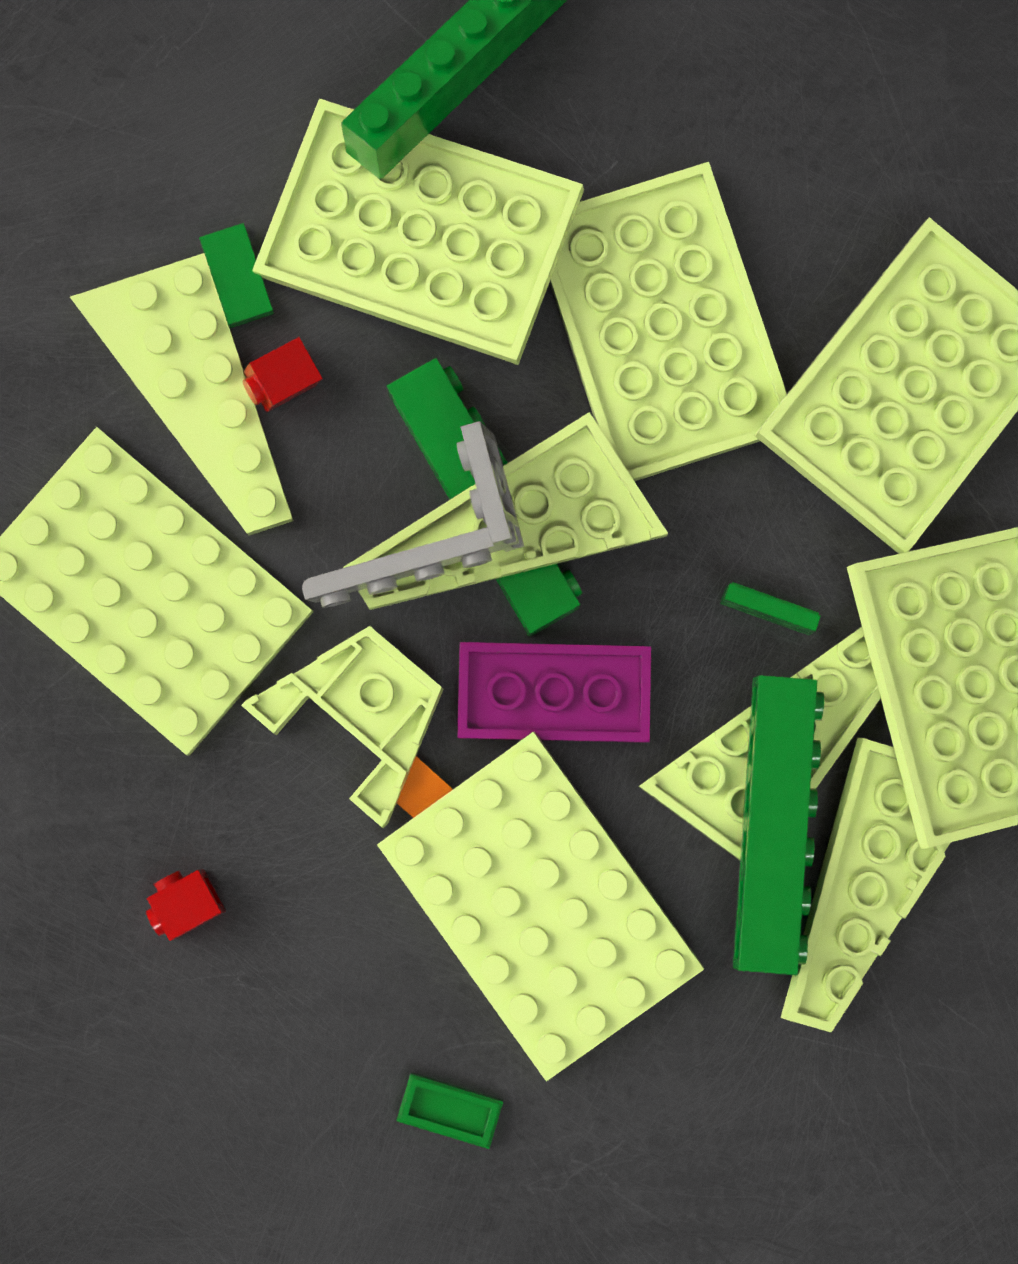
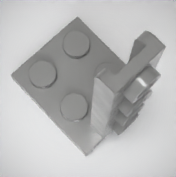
M478 421L461 426L464 441L457 442V450L464 471L470 470L477 489L470 490L473 510L477 519L483 518L484 523L487 525L486 528L308 578L302 585L305 600L315 603L321 602L322 608L334 607L350 602L349 593L367 588L369 595L384 593L398 587L396 580L412 575L415 576L416 582L437 578L445 574L444 566L462 562L463 568H471L491 562L490 553L500 550L508 552L525 547L495 435Z

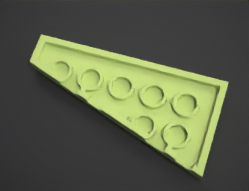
M205 253L71 296L72 301L246 533L250 536L294 521L256 405L248 396L243 385L246 375Z
M589 412L503 466L525 547L508 552L500 550L490 553L491 562L471 568H463L462 562L444 566L445 574L437 578L416 582L415 576L412 575L396 580L398 587L384 593L369 595L367 588L358 592L369 609L372 610L666 537L668 532ZM476 484L343 568L486 528L487 525L484 523L483 518L477 519L470 499V490L477 489Z
M862 627L790 677L818 680L817 691L824 693L823 717L821 721L815 720L814 740H820L821 758L819 768L811 770L810 788L816 789L881 699ZM751 706L638 786L739 861L741 855Z
M857 738L803 934L807 935L808 938L806 964H798V975H792L781 1014L783 1019L832 1032L863 985L862 979L876 957L878 955L881 956L890 943L889 937L902 918L905 919L946 857L944 852L950 843L920 849L894 747L865 738Z

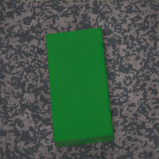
M244 223L199 237L229 328L273 315L274 311L263 278L252 271L256 257Z
M734 582L725 588L720 602L721 605L808 636L816 631L821 617L816 611Z
M411 1072L396 1121L490 1149L503 1100Z

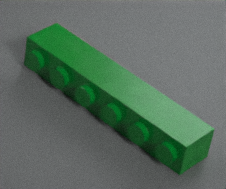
M469 0L341 122L346 153L378 179L382 180L567 0Z
M434 358L387 385L389 397L450 500L475 484L470 470L464 471L459 458L457 442L464 441L460 427L478 421L484 426L486 425L474 406L466 409L458 393L464 391L452 367L448 366L443 369L437 358ZM499 449L502 464L504 466L508 463ZM557 564L496 579L529 638L577 611L580 607L577 597L583 593L578 582L569 569L562 573Z
M763 675L753 678L733 968L738 971L798 975V964H806L808 938L807 935H800L802 915L808 916L811 906V887L804 886L805 866L811 867L814 859V838L807 837L808 817L815 818L818 804L817 789L810 788L811 770L819 768L821 758L820 740H814L815 720L821 721L824 711V693L817 691L818 680Z

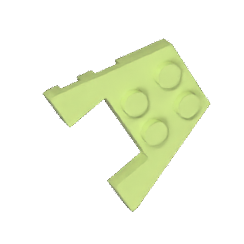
M369 626L320 655L316 661L296 673H290L280 679L276 685L261 694H255L241 706L272 733L277 735L309 698L318 704L381 759V762L349 799L384 828L389 823L443 688Z

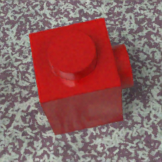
M297 337L250 362L244 370L247 378L243 380V385L255 405L262 403L266 412H269L316 387L323 378L300 337Z
M204 869L196 870L184 878L180 870L156 882L154 886L158 892L146 898L151 906L150 909L146 910L151 926L158 936L166 934L169 941L183 936L226 912Z

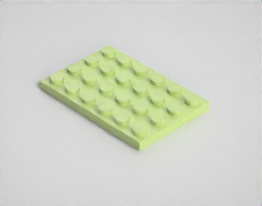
M319 98L252 271L255 274L261 275L263 279L519 365L583 195V184L430 134L380 180L346 153L341 122L354 109Z
M709 162L581 201L549 283L594 419L633 480L637 481L760 442L754 435L785 398L787 392Z
M929 217L754 436L898 554L909 552L1018 411V290Z
M98 427L92 431L0 536V596L187 756L191 755L313 613L312 609Z
M1018 527L848 566V575L920 849L931 848L1018 825Z
M535 731L377 844L546 1081L704 970L702 963Z

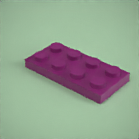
M460 642L457 738L523 740L535 731L541 741L649 743L651 646Z

